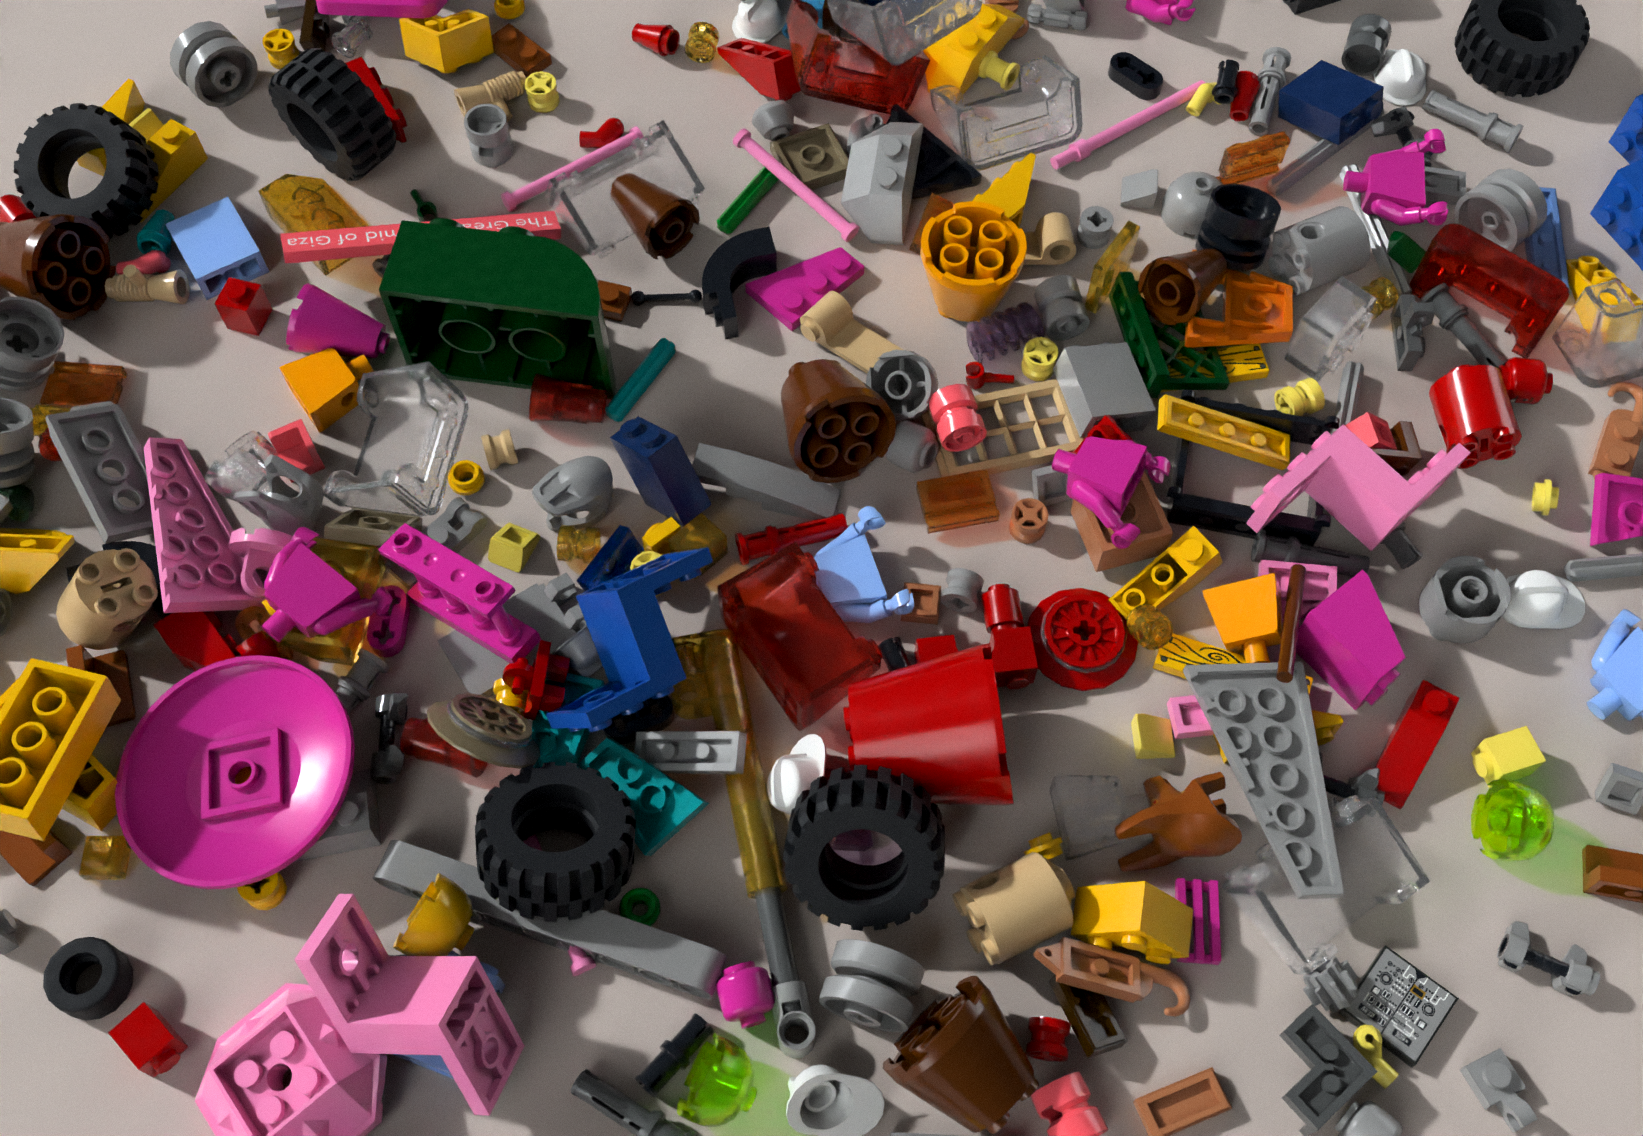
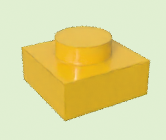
M672 516L663 523L659 522L652 525L642 537L644 552L654 551L664 555L671 553L683 544L681 526Z

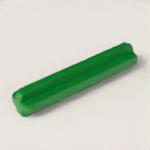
M763 167L717 219V228L726 235L731 234L779 179L767 168Z

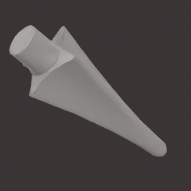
M275 0L276 4L264 6L267 18L280 17L281 25L303 17L306 0Z

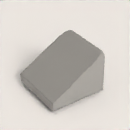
M1158 169L1123 177L1120 206L1153 209L1158 191Z

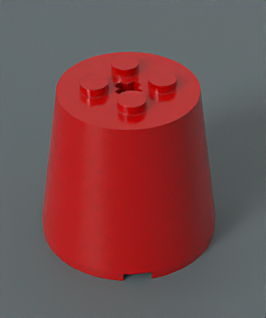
M990 643L849 683V707H843L846 731H849L851 742H853V746H848L851 771L854 770V765H867V770L878 771L879 766L892 769L891 774L897 777L903 773L914 779L913 787L915 789L919 786L924 787L931 795V803L937 805L1006 806L1014 804Z

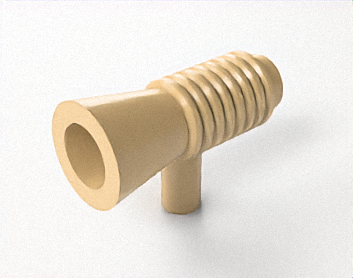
M511 71V73L508 72L503 74V76L500 75L495 77V79L487 80V82L484 81L482 85L454 89V95L461 113L465 117L466 113L477 105L493 104L503 109L507 122L510 121L513 116L505 102L524 94V91H526V77L522 71L517 73Z
M127 265L123 269V274L114 275L113 278H108L105 282L107 296L110 299H115L117 302L161 300L185 304L190 293L187 275L182 270L153 276L152 274H142L134 265Z

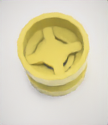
M1306 378L1297 382L1295 387L1287 386L1277 390L1274 395L1276 409L1282 413L1303 416L1304 413L1312 414L1322 410L1325 405V398L1318 382L1313 378Z

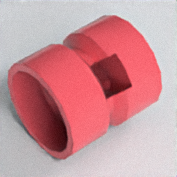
M953 384L943 387L933 393L929 401V410L933 421L937 425L936 430L941 444L945 450L950 452L968 450L982 442L987 434L982 416L976 413L978 405L970 386L965 384Z
M1080 1071L1056 1079L1037 1089L1030 1096L1040 1119L1048 1120L1050 1123L1046 1131L1048 1136H1100L1109 1130L1098 1107L1091 1106L1088 1103L1091 1093Z

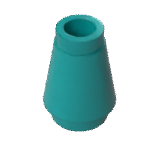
M164 209L157 210L137 234V247L141 253L145 254L151 250L163 251L165 254L169 253L172 236L165 224L175 220L171 212Z

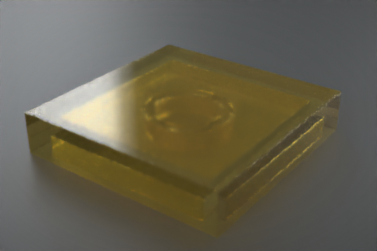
M1128 221L1094 265L1085 302L1087 310L1096 314L1109 297L1108 295L1119 272H1128L1140 226Z

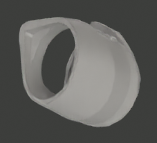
M269 455L264 462V467L266 468L270 492L240 491L235 493L234 500L259 517L271 530L294 535L300 527L313 530L321 512L324 498L323 487L303 470L278 456ZM280 476L287 477L299 485L300 492L289 487Z
M584 456L570 460L548 472L533 487L532 495L534 499L548 513L546 519L548 528L553 531L586 528L598 523L605 516L613 495V477L610 467L604 460L594 456ZM589 511L586 517L580 519L567 516V514Z

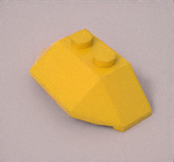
M956 3L921 43V54L928 92L954 106L979 77V67L983 58L992 50L998 54L1024 24L1025 18L1000 5Z
M0 528V588L15 594L29 592L75 543L74 536L57 530Z

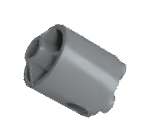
M1344 206L1335 207L1274 232L1272 242L1273 256L1268 260L1269 268L1273 275H1280L1284 283L1293 286V295L1298 296L1366 267L1370 259L1371 247L1368 231L1354 211Z

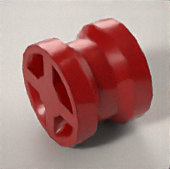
M1051 1017L1029 1018L1028 1030L1032 1034L1031 1041L1026 1045L1025 1054L1028 1057L1042 1061H1067L1069 1050L1065 1046V1039L1070 1034L1071 1024L1067 1021Z

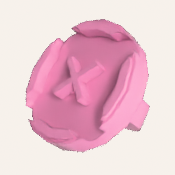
M244 528L234 530L231 533L228 549L244 558L241 572L243 590L254 598H265V588L258 587L254 583L252 574L257 569L268 573L276 554L291 541L293 535L266 528L255 529L254 534H245L246 529Z

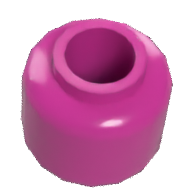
M754 961L739 963L722 970L723 977L717 981L716 990L725 1020L729 1022L740 1021L742 1029L766 1022L765 1013L771 1011L775 1003L767 970L763 967H755Z

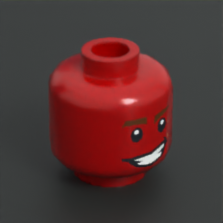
M1514 357L1507 360L1505 365L1498 367L1511 403L1537 404L1544 394L1551 392L1553 374L1547 373L1546 364L1542 360Z

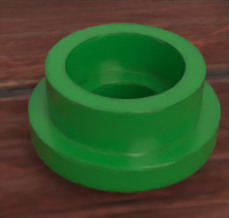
M635 888L623 896L619 912L621 917L652 926L660 916L661 905L657 895L651 890ZM638 904H645L648 907L647 912L642 916H637L633 913L634 907Z

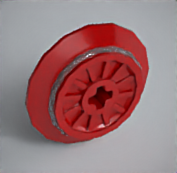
M1084 588L1060 590L1043 599L1029 616L1027 625L1031 629L1040 672L1062 687L1079 691L1103 689L1125 676L1136 658L1138 637L1135 627L1133 628L1108 600L1110 597L1102 592ZM1080 630L1085 631V636L1089 637L1088 640H1081V636L1077 632Z

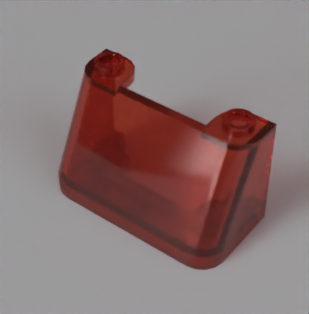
M792 0L786 22L796 84L805 95L889 115L892 106L896 103L905 111L909 109L930 59L903 27L889 23L880 24L873 29L867 43L831 35L828 30L819 28L817 26L818 13L815 8L807 2Z
M1454 223L1445 225L1435 235L1409 283L1412 288L1410 293L1420 299L1427 291L1442 283H1446L1449 288L1454 287L1507 317L1511 321L1504 332L1514 334L1516 342L1511 351L1522 358L1530 356L1557 318L1569 297V288L1559 278L1471 229Z
M794 542L718 585L717 590L720 614L726 628L791 723L798 731H802L818 721L848 696L849 683L869 678L881 668L883 655L873 639L866 640L863 636L854 637L817 586L815 573L819 571L814 557L808 551L804 553L798 544Z

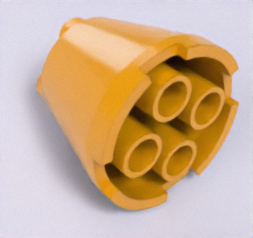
M976 201L959 202L953 204L952 209L939 214L935 218L931 217L926 223L921 237V259L934 301L938 307V312L943 317L965 322L987 321L1020 273L1027 250L1026 236L1023 229H1019L1011 219L1005 216V210L1000 207Z

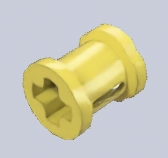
M992 50L983 58L978 75L983 79L988 77L1000 83L1002 89L1009 90L1019 75L1020 65L1016 62L1010 64L1000 59L998 54Z

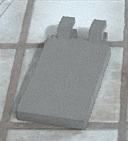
M567 572L551 580L547 586L544 583L538 586L536 583L508 599L503 604L506 613L537 630L541 640L552 642L551 654L586 625L579 604L568 609L565 615L559 608L578 595L574 588L575 584ZM457 630L437 640L469 693L486 697L494 695L493 683L502 678L503 670L510 664L509 662ZM539 643L525 657L531 666H533L534 659L537 657Z

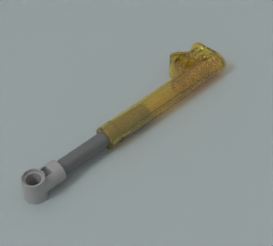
M716 629L672 638L679 659L684 660L682 667L686 675V679L673 685L674 691L670 693L675 713L686 720L713 716L715 731H740L747 734L743 774H724L743 875L746 878L747 895L751 899H756L773 985L772 991L775 1003L772 1012L778 1044L786 1056L802 1058L808 1055L815 1045V1024L813 1022L806 984L804 981L799 980L782 893L788 889L785 873L782 871L784 867L771 804L768 799L767 785L736 635L734 631L729 629ZM687 692H694L698 694V696L691 701H684L680 699V697ZM792 1026L804 1027L809 1034L807 1039L800 1044L790 1043L784 1035Z

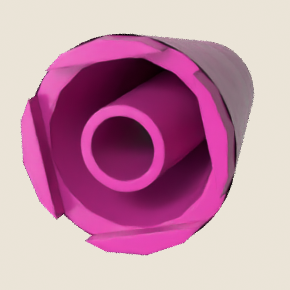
M307 283L301 288L297 298L303 300L297 310L292 308L287 327L286 344L290 345L288 348L290 351L315 354L329 348H334L340 356L358 357L364 354L366 358H377L379 353H386L390 342V334L386 333V326L315 285Z

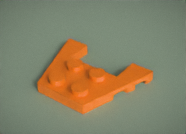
M1227 269L1226 275L1219 283L1223 285L1222 321L1193 317L1187 321L1184 347L1195 348L1289 342L1293 332V286L1251 271L1250 275H1246L1239 271Z

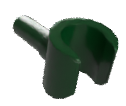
M413 189L410 194L417 204L416 211L419 222L425 221L424 216L426 214L434 215L435 219L439 218L436 206L431 202H424L418 190Z

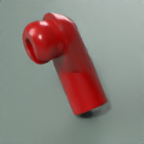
M610 118L596 132L580 131V147L601 148L619 139L624 133L622 121L618 118Z

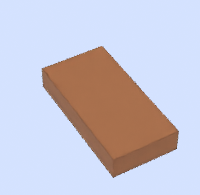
M1213 1067L1133 1101L1148 1136H1171L1232 1109Z

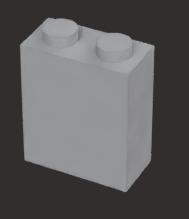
M1105 342L1100 345L1090 346L1073 345L1064 348L1053 367L1054 374L1080 438L1087 437L1089 431L1105 415H1110L1125 433L1143 431L1156 412L1127 342L1113 344Z

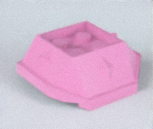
M285 983L217 1039L195 1102L215 1136H366L382 1122L383 1103L381 1101L385 1085L387 1056L385 1054L351 1053L310 985ZM290 1068L292 1079L289 1086L284 1088L283 1076Z

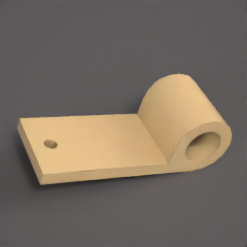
M1054 212L1044 215L1038 221L1035 232H1024L1027 241L1024 265L1064 264L1070 261L1076 254V245L1070 221L1063 213Z
M829 291L800 317L801 332L809 341H816L865 373H868L870 367H874L875 363L879 360L878 358L883 353L896 349L903 350L854 320L852 308L848 301L835 291Z

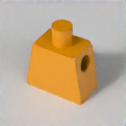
M334 348L320 351L279 367L288 387L319 433L363 402L364 395L357 381L374 373L364 354L345 363Z
M1275 573L1202 590L1226 649L1237 654L1244 652L1246 663H1270L1267 647L1281 644L1283 630L1281 588Z

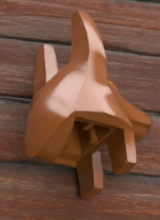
M1221 772L1195 778L1183 792L1178 791L1167 779L1162 778L1160 775L1144 781L1143 788L1149 807L1119 823L1114 828L1118 840L1151 834L1153 841L1144 848L1118 859V866L1121 871L1149 870L1168 865L1184 857H1218L1231 852L1242 840L1241 830L1236 821L1226 815L1227 807L1224 800L1212 801L1208 796L1225 789L1224 775Z

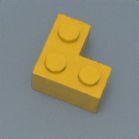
M469 8L445 18L435 15L428 18L399 19L405 55L419 61L420 64L435 68L441 73L455 72L458 69L457 67L467 63L480 62L482 57L494 53L489 17Z
M1146 881L1077 887L1073 915L1074 924L1071 935L1085 943L1112 950V947L1136 950L1145 954L1146 960L1150 962L1169 964L1171 963V958H1189L1193 909Z

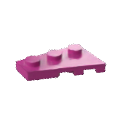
M842 247L746 283L745 292L788 329L794 331L801 325L800 317L829 291H835L840 294L863 276L864 265Z
M1608 473L1595 475L1590 546L1642 537L1643 478Z

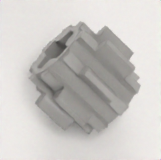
M1328 954L1313 960L1303 970V981L1307 985L1303 990L1314 1006L1321 1003L1326 1011L1331 1010L1333 1013L1338 1012L1339 1009L1344 1007L1347 1008L1354 999H1357L1358 993L1356 991H1358V985L1355 980L1358 976L1347 960L1340 963L1335 955L1330 957Z

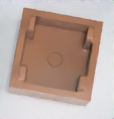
M1144 471L1120 518L1124 524L1131 523L1141 531L1128 548L1119 549L1115 547L1111 541V536L1114 533L1113 530L1106 528L1092 511L1073 499L1070 511L1096 572L1159 556L1168 548L1173 531L1146 471Z

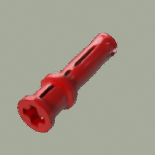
M843 513L778 529L776 526L769 525L765 527L764 531L747 535H743L741 532L735 533L736 549L741 564L748 565L749 561L765 556L777 558L782 554V551L837 538L848 528Z

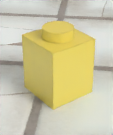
M1527 726L1486 738L1471 752L1474 768L1478 775L1484 778L1489 788L1529 776L1546 762Z

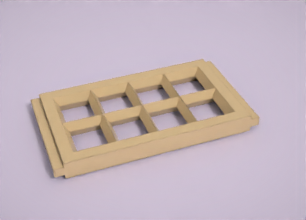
M1057 379L974 396L978 405L977 410L994 407L1000 424V428L987 430L985 438L1003 434L1010 456L989 460L983 442H980L976 445V449L981 462L959 466L954 452L943 448L936 430L937 425L933 421L930 410L921 416L924 427L930 429L935 434L936 442L939 445L935 461L942 483H954L1052 462L1058 449L1074 452L1086 438H1080ZM1052 395L1059 415L1038 419L1031 399ZM1023 401L1030 421L1009 426L1001 405ZM1062 422L1070 443L1048 447L1041 426ZM1033 428L1040 449L1018 453L1011 432Z

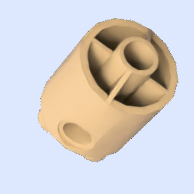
M128 548L98 551L85 558L58 600L56 616L60 629L71 641L82 645L84 648L104 650L117 647L127 641L157 598L158 590L154 574L146 563L140 559L138 553Z
M1037 852L1025 855L960 887V891L952 894V899L958 912L962 917H967L971 929L966 931L971 946L977 954L983 951L991 965L1000 964L1070 929L1074 924L1071 903L1072 898L1075 897V892L1070 879L1063 869Z

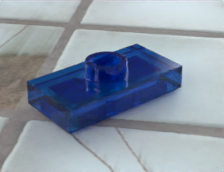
M619 525L576 580L584 592L630 571L632 560L636 555L644 552L643 547L630 528Z

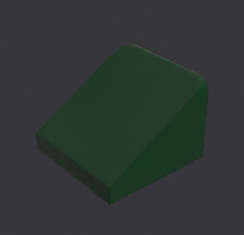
M1394 231L1390 235L1387 254L1408 273H1413L1428 257V253L1405 233Z

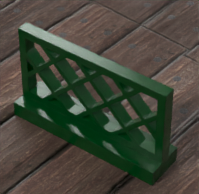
M1119 272L1108 296L1124 342L1128 343L1150 397L1158 398L1161 390H1226L1230 382L1216 346L1203 347L1206 352L1201 354L1193 348L1184 347L1185 339L1180 341L1167 332L1171 327L1185 336L1186 324H1165L1161 329L1150 322V314L1144 306L1147 302L1139 294V281H1135L1132 272ZM1201 309L1194 317L1204 318ZM1161 340L1175 349L1172 354L1160 348L1158 341ZM1181 353L1196 362V364L1190 367L1176 357ZM1200 366L1213 373L1215 378L1206 377L1197 371ZM1167 367L1174 368L1185 375V377L1170 378Z

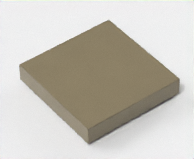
M829 123L770 142V151L774 158L811 190L844 180L846 177L849 158Z
M352 508L324 526V539L382 546L404 523L421 532L423 518L413 515Z

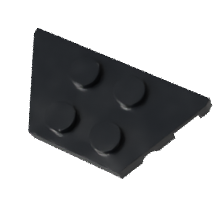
M896 103L891 108L890 117L886 124L890 122H919ZM923 126L912 199L979 185L982 174Z

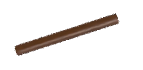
M1295 564L1290 568L1276 676L1277 680L1282 683H1289L1293 680L1306 568L1300 564Z

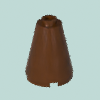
M626 173L614 180L610 193L611 198L647 254L657 260L658 256L668 259L681 252L694 236L690 232L693 224L698 225L700 221L699 210L692 202L632 173Z
M1211 248L1160 257L1146 265L1140 274L1138 284L1139 294L1143 292L1147 302L1144 304L1146 311L1157 321L1166 325H1176L1177 323H1185L1191 320L1226 275L1227 262L1218 250Z

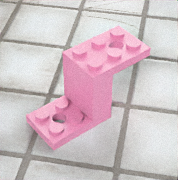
M1343 424L1332 435L1325 431L1312 444V450L1307 455L1304 452L1300 453L1287 467L1289 471L1283 476L1278 473L1262 489L1264 493L1251 505L1254 513L1246 524L1258 533L1305 491L1372 551L1424 503L1471 452L1460 443L1448 453L1441 449L1426 464V468L1422 471H1417L1407 481Z
M338 894L294 960L350 1052L440 1055L474 1115L490 1116L525 1045L478 957L389 956L354 894Z

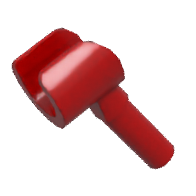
M970 362L966 365V373L970 375L966 376V382L971 389H980L985 382L1014 383V375L985 372L983 365L979 362Z

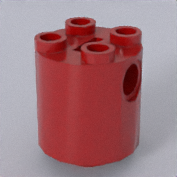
M1461 365L1451 369L1431 386L1429 397L1446 444V452H1450L1458 443L1471 452L1458 466L1459 469L1473 467L1479 461L1491 458L1505 460L1516 453L1515 446L1520 442L1522 434L1515 418L1500 369L1492 365Z

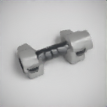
M1515 921L1507 927L1498 948L1497 958L1499 959V966L1516 973L1528 964L1546 973L1549 972L1552 976L1554 990L1568 996L1583 993L1589 996L1594 994L1600 981V973L1593 970L1591 966L1586 965L1587 953L1583 948L1574 944L1570 947L1564 958L1558 960L1531 948L1527 923Z

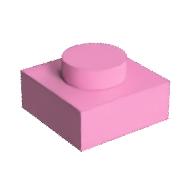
M1195 695L1169 698L1167 707L1175 739L1211 736L1214 734Z

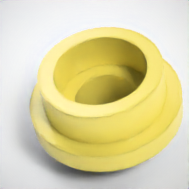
M1544 479L1543 483L1535 482L1532 492V511H1539L1541 515L1545 516L1549 515L1550 509H1557L1559 488L1552 487L1551 479Z

